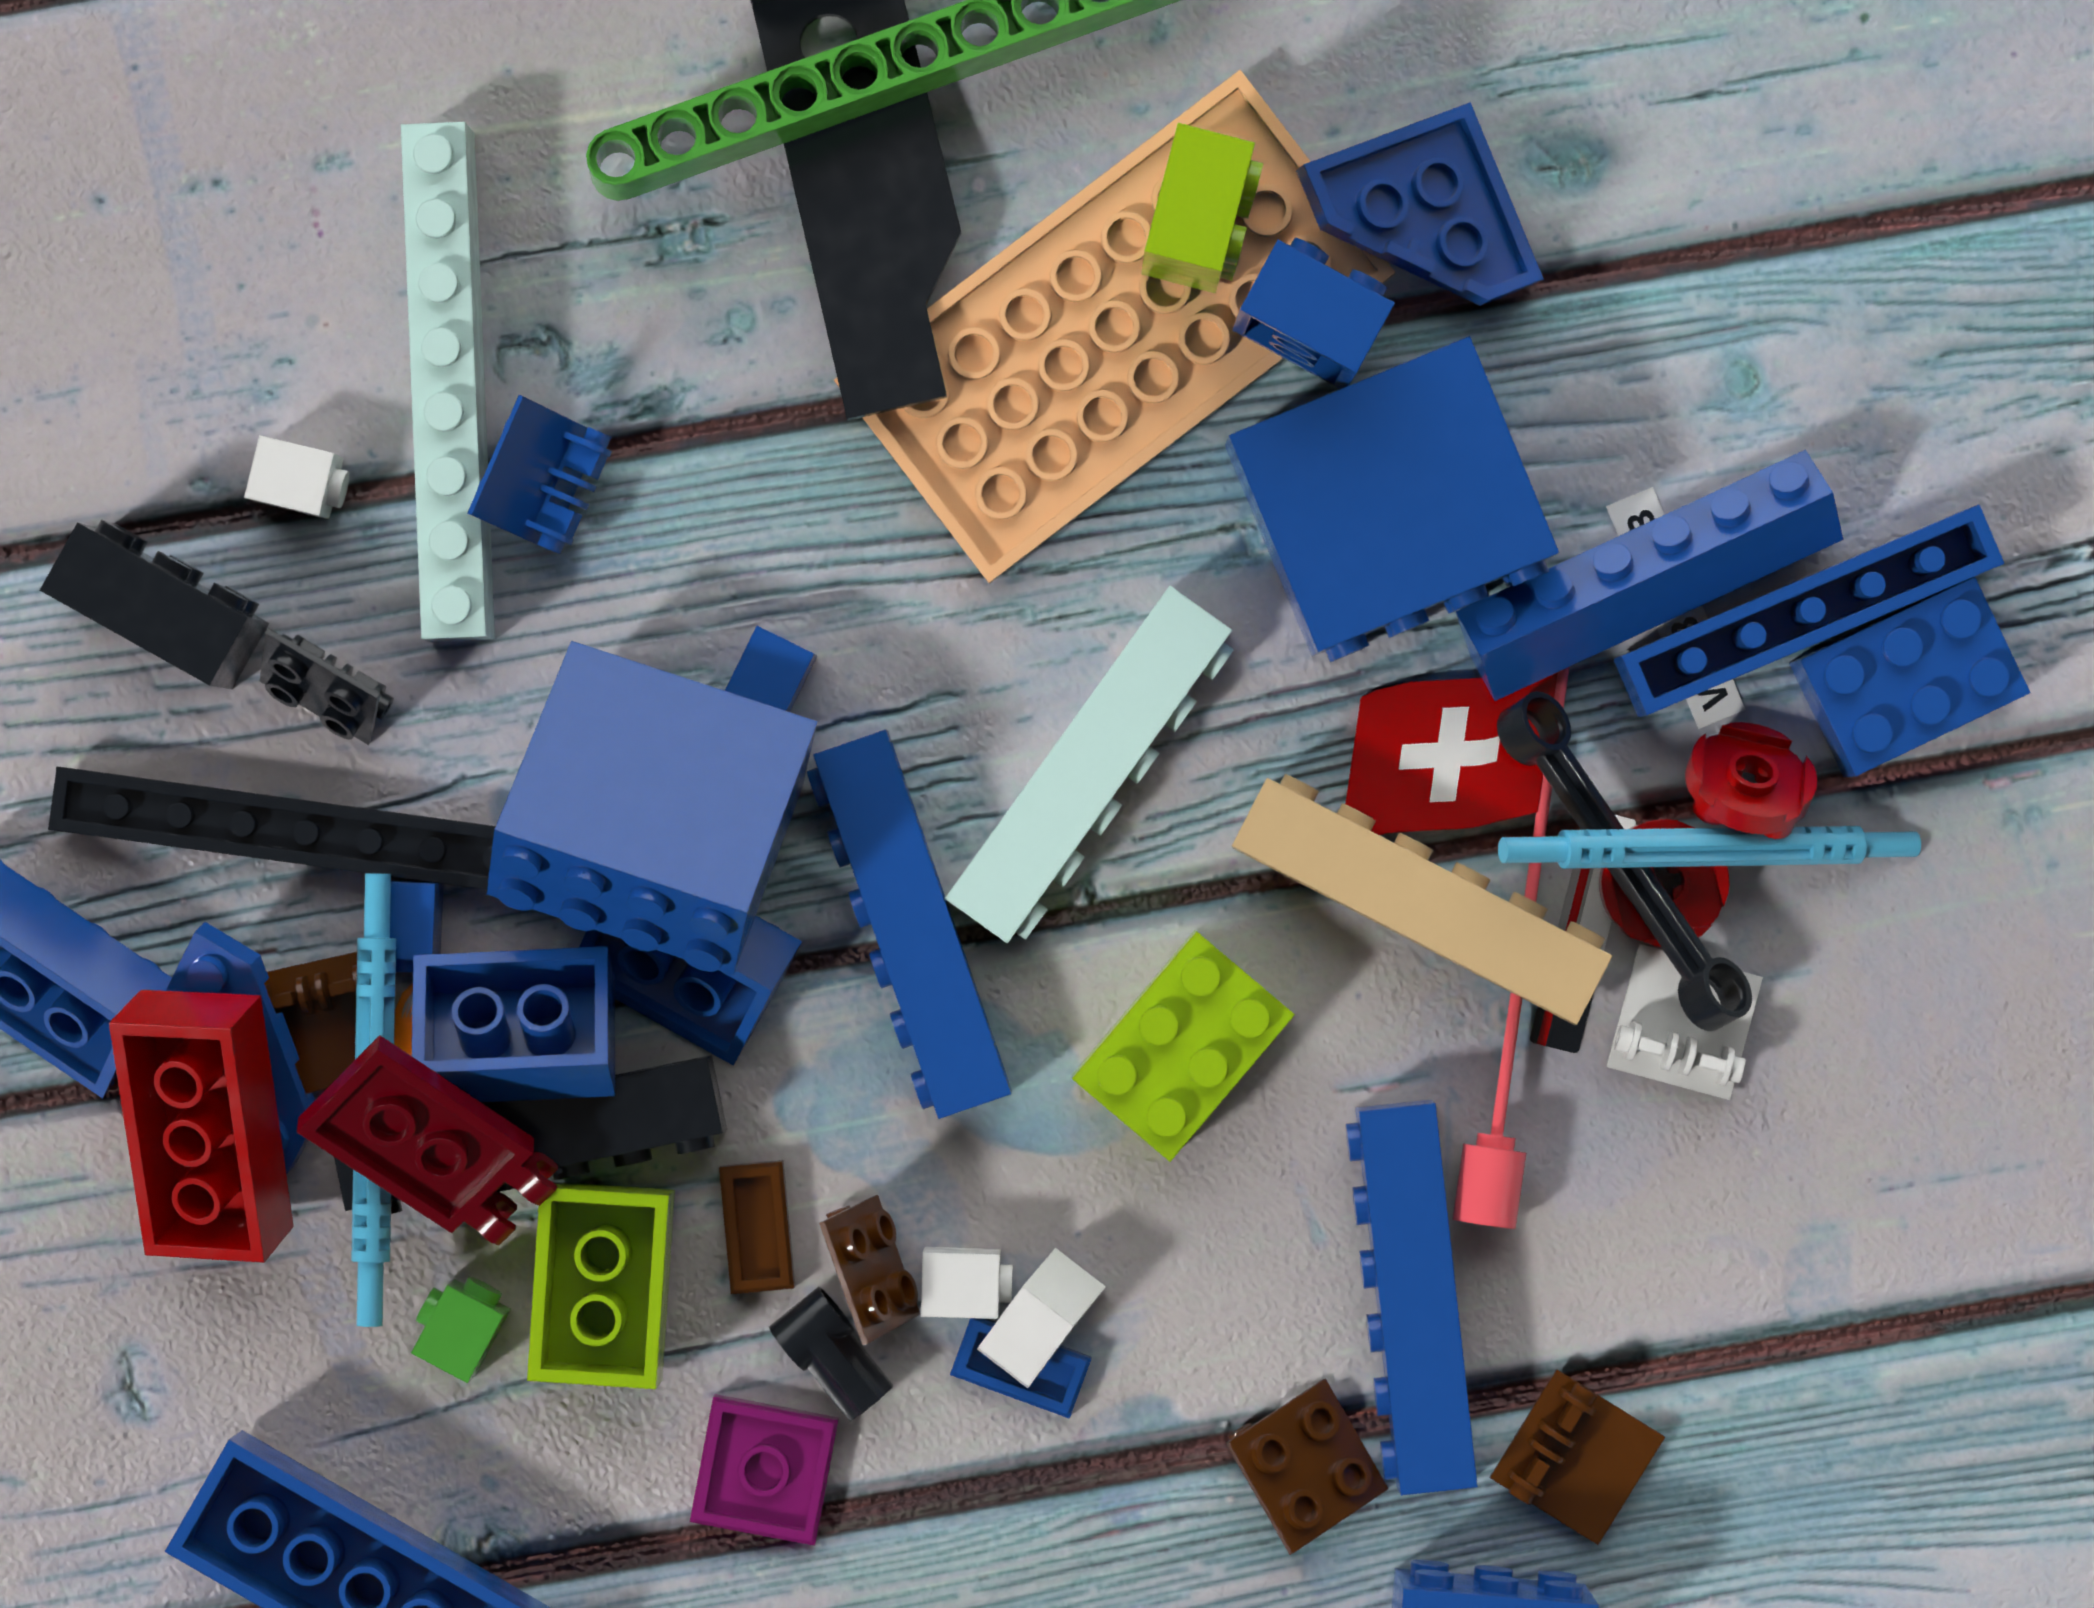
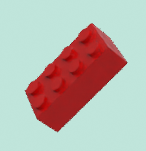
M140 990L109 1022L144 1253L146 1256L265 1263L294 1227L261 995Z

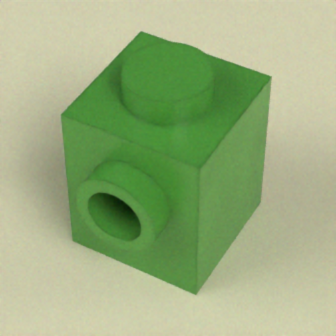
M468 1277L465 1284L455 1279L446 1286L443 1292L434 1287L416 1318V1322L425 1327L411 1354L468 1383L476 1376L511 1308L499 1303L502 1296L499 1290L473 1277Z

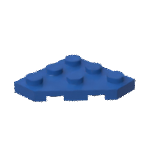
M1471 102L1311 161L1296 170L1320 230L1479 306L1535 285L1544 279Z
M204 922L194 932L166 991L261 995L286 1174H288L297 1163L308 1142L306 1138L297 1133L298 1118L315 1101L313 1093L306 1094L295 1066L300 1058L283 1013L275 1014L264 984L269 979L261 955L209 923Z

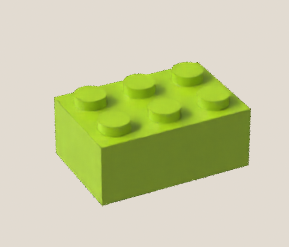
M1182 123L1177 124L1144 251L1142 275L1211 293H1216L1220 278L1233 280L1247 227L1234 224L1236 216L1249 218L1263 163L1251 160L1255 142Z
M1194 930L1074 1071L1072 1080L1171 1162L1295 1014L1200 933Z
M553 1182L557 1185V1190L538 1206L527 1381L657 1389L663 1381L675 1190Z

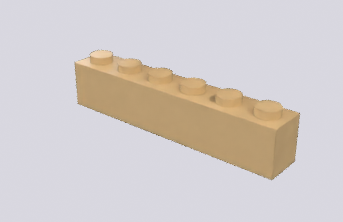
M1285 774L1280 784L1266 778L1232 844L1233 849L1573 1025L1578 1024L1613 956L1601 950L1605 941L1604 937L1572 921L1566 931L1543 920L1548 910L1546 907L1516 892H1513L1510 900L1506 901L1486 891L1490 879L1458 862L1455 863L1452 871L1449 872L1428 861L1433 852L1431 848L1402 833L1398 834L1394 843L1371 831L1376 820L1342 803L1337 813L1314 802L1319 791L1292 776Z

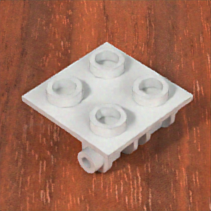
M1639 944L1606 1067L1730 1100L1734 1083L1740 1082L1744 1072L1746 1059L1742 1058V1053L1763 977L1743 972L1752 992L1750 1010L1744 1016L1716 1031H1706L1693 1024L1684 1013L1678 997V985L1682 977L1666 953L1661 949ZM1710 985L1714 997L1720 1003L1717 993Z

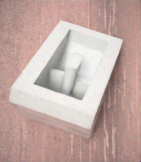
M1055 1248L1022 1286L977 1350L1026 1388H1029L1106 1286Z

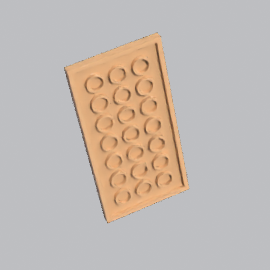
M1241 70L1225 80L927 308L947 398L862 417L989 584L1284 360V358L1232 331L1239 310L1278 239L1291 245L1294 238H1299L1316 246L1329 255L1325 265L1349 277L1352 269H1355L1375 278L1383 284L1395 274V271L1387 261L1320 230L1296 172L1302 165L1311 161ZM1178 123L1255 142L1251 160L1263 163L1249 218L1236 216L1234 224L1247 227L1233 280L1220 278L1216 293L1141 274L1144 251ZM835 378L834 381L839 387L838 379Z

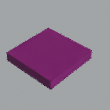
M714 1394L690 1522L815 1546L839 1417Z

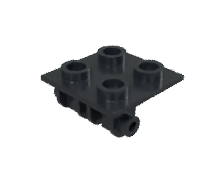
M268 628L264 637L259 679L261 683L265 684L267 692L286 706L297 707L301 705L318 715L321 723L333 734L348 740L355 737L369 745L372 741L376 717L382 720L394 700L393 697L385 693L386 686L359 670L354 678L351 677L353 666L348 663L339 670L334 667L337 657L332 654L325 660H322L325 656V651L300 635H296L292 639L285 634L280 635Z

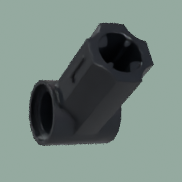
M818 1286L769 1326L771 1333L786 1354L803 1371L808 1369L823 1387V1390L850 1422L863 1414L893 1388L891 1381L852 1334L854 1328L848 1318L821 1287Z

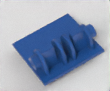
M518 395L467 514L545 549L561 554L565 543L572 545L574 541L573 536L583 516L568 508L572 504L587 510L589 504L574 498V494L578 486L595 492L597 487L581 480L584 474L596 480L599 479L608 457L610 458L612 451L607 449L611 437L590 427L587 428L524 396Z

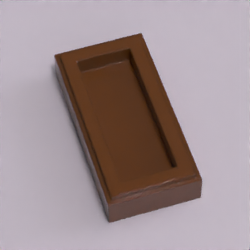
M784 1160L720 1166L719 1174L731 1294L794 1289L795 1275Z

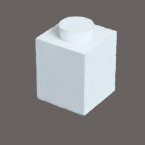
M259 435L244 498L257 503L329 520L332 507L341 508L349 483V471L341 469L344 458L335 453Z
M924 1247L922 1258L921 1317L998 1319L999 1303H1011L1013 1265H1000L1001 1249Z

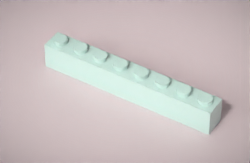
M466 122L401 124L421 639L430 642L495 639L491 526L489 523L467 514L477 492L478 485L488 467L475 133Z

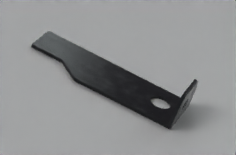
M750 0L767 72L805 58L801 50L803 33L813 21L819 18L832 16L845 20L854 29L857 39L909 21L904 0ZM916 45L906 49L902 55L904 61L910 66L921 68ZM862 66L852 67L842 76V80L847 86L858 90L871 86L877 79L873 71ZM794 88L788 91L782 98L783 105L793 111H804L810 108L816 101L814 93L804 88ZM926 92L784 143L847 421L947 398L926 305L962 233Z

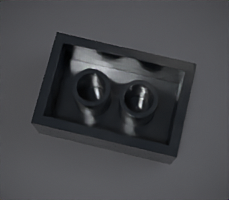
M101 519L97 528L77 522L39 591L207 685L233 689L269 625L267 621L254 615L260 604L228 586L223 587L215 582L211 589L199 584L204 574L202 571L173 555L168 556L160 551H157L155 557L152 558L143 553L148 541L115 523L112 525Z

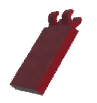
M381 1035L298 1118V1134L450 1233H453L465 1222L476 1229L489 1242L500 1245L516 1230V1225L507 1219L517 1210V1204L503 1193L496 1192L503 1184H509L518 1190L528 1201L539 1206L557 1190V1185L548 1179L558 1170V1165L547 1155L533 1152L534 1138Z

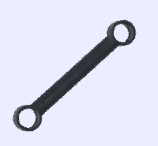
M1535 691L1500 713L1497 720V732L1507 753L1521 764L1528 766L1537 765L1581 830L1624 829L1567 746L1571 738V725L1565 710L1557 700L1544 692ZM1528 719L1533 723V725L1537 729L1540 738L1535 734V732L1531 728ZM1650 867L1608 868L1682 978L1678 985V997L1681 1007L1689 1020L1700 1029L1716 1031L1747 1014L1752 1004V992L1745 974L1735 963L1726 958L1717 957L1712 959ZM1710 985L1717 993L1720 1003L1714 997Z

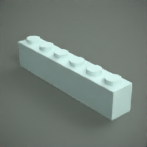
M1169 586L945 899L1004 942L1008 943L1015 933L1026 940L1048 910V908L1038 902L1052 881L1063 888L1085 858L1075 849L1086 833L1091 829L1101 836L1122 807V804L1112 797L1124 780L1128 777L1138 784L1160 754L1150 746L1160 730L1165 725L1175 732L1197 701L1187 693L1202 673L1213 680L1234 651L1231 646L1224 642L1232 632V629L1175 588Z

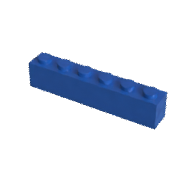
M1805 449L1548 568L1549 572L1516 586L1507 587L1456 611L1470 657L1494 701H1497L1844 540L1834 494Z
M1980 504L1646 644L1613 660L1637 716H1647L2005 563Z
M885 729L813 754L817 768L808 770L807 776L818 807L830 804L838 828L828 831V837L839 867L851 864L858 884V889L848 892L860 928L872 925L880 949L869 952V956L881 989L892 985L900 1006L899 1010L890 1013V1017L901 1048L914 1047L921 1070L911 1073V1078L922 1109L934 1106L938 1119L1011 1095L1012 1089L952 914L945 899V894L889 731Z
M1430 1099L1356 1107L1357 1122L1346 1123L1345 1129L1349 1161H1361L1364 1186L1352 1187L1356 1225L1368 1224L1370 1250L1359 1251L1363 1288H1375L1377 1313L1366 1314L1370 1352L1382 1351L1384 1377L1373 1378L1377 1416L1389 1415L1391 1440L1380 1441L1384 1480L1396 1479V1487L1401 1496L1476 1488L1478 1485L1436 1103Z

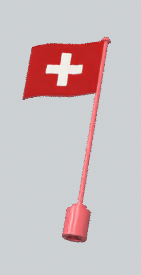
M1570 667L1497 701H1494L1482 678L1414 681L1379 689L1360 698L1345 804L1376 820L1371 831L1378 835L1401 832L1471 829L1536 813L1533 837H1546L1552 786L1537 765L1528 766L1521 764L1507 753L1498 736L1497 720L1504 709L1535 691L1544 692L1552 696L1564 709ZM1528 719L1531 728L1533 729L1535 734L1540 738L1537 729L1535 728L1533 723ZM1529 863L1524 896L1535 902L1537 901L1542 863ZM1511 992L1491 1133H1477L1476 1145L1463 1143L1452 1220L1516 1229L1527 1153L1514 1151L1516 1138L1503 1136L1523 999Z

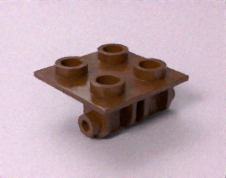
M357 952L267 972L269 979L264 984L275 1014L283 1013L300 1058L295 1066L305 1093L327 1089L355 1060Z
M875 1195L852 1207L846 1206L827 1213V1219L820 1222L819 1225L862 1345L869 1344L920 1315L917 1305L918 1291L912 1275L904 1269L895 1244L896 1228L889 1213L883 1209L879 1196Z
M1556 1369L1489 1478L1507 1488L1508 1492L1528 1505L1536 1506L1599 1545L1662 1444L1665 1436Z
M1326 1378L1254 1425L1248 1423L1238 1428L1229 1435L1231 1440L1226 1442L1232 1456L1239 1465L1289 1555L1295 1553L1389 1489Z

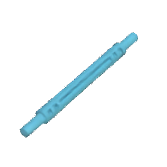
M1860 826L1794 827L1792 833L1782 839H1772L1763 834L1745 833L1732 828L1561 830L1558 836L1502 837L1498 844V856L1501 863L1558 862L1562 869L1860 864L1864 858L1917 857L1921 851V838L1916 831L1864 832Z
M365 873L364 938H357L355 1059L379 1035L394 1044L396 938H390L391 874ZM353 1170L351 1261L358 1262L356 1326L379 1327L383 1326L384 1262H390L391 1194Z

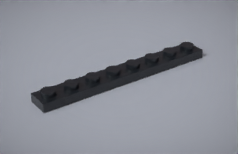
M57 766L48 830L361 873L391 874V877L487 890L493 836L496 826Z

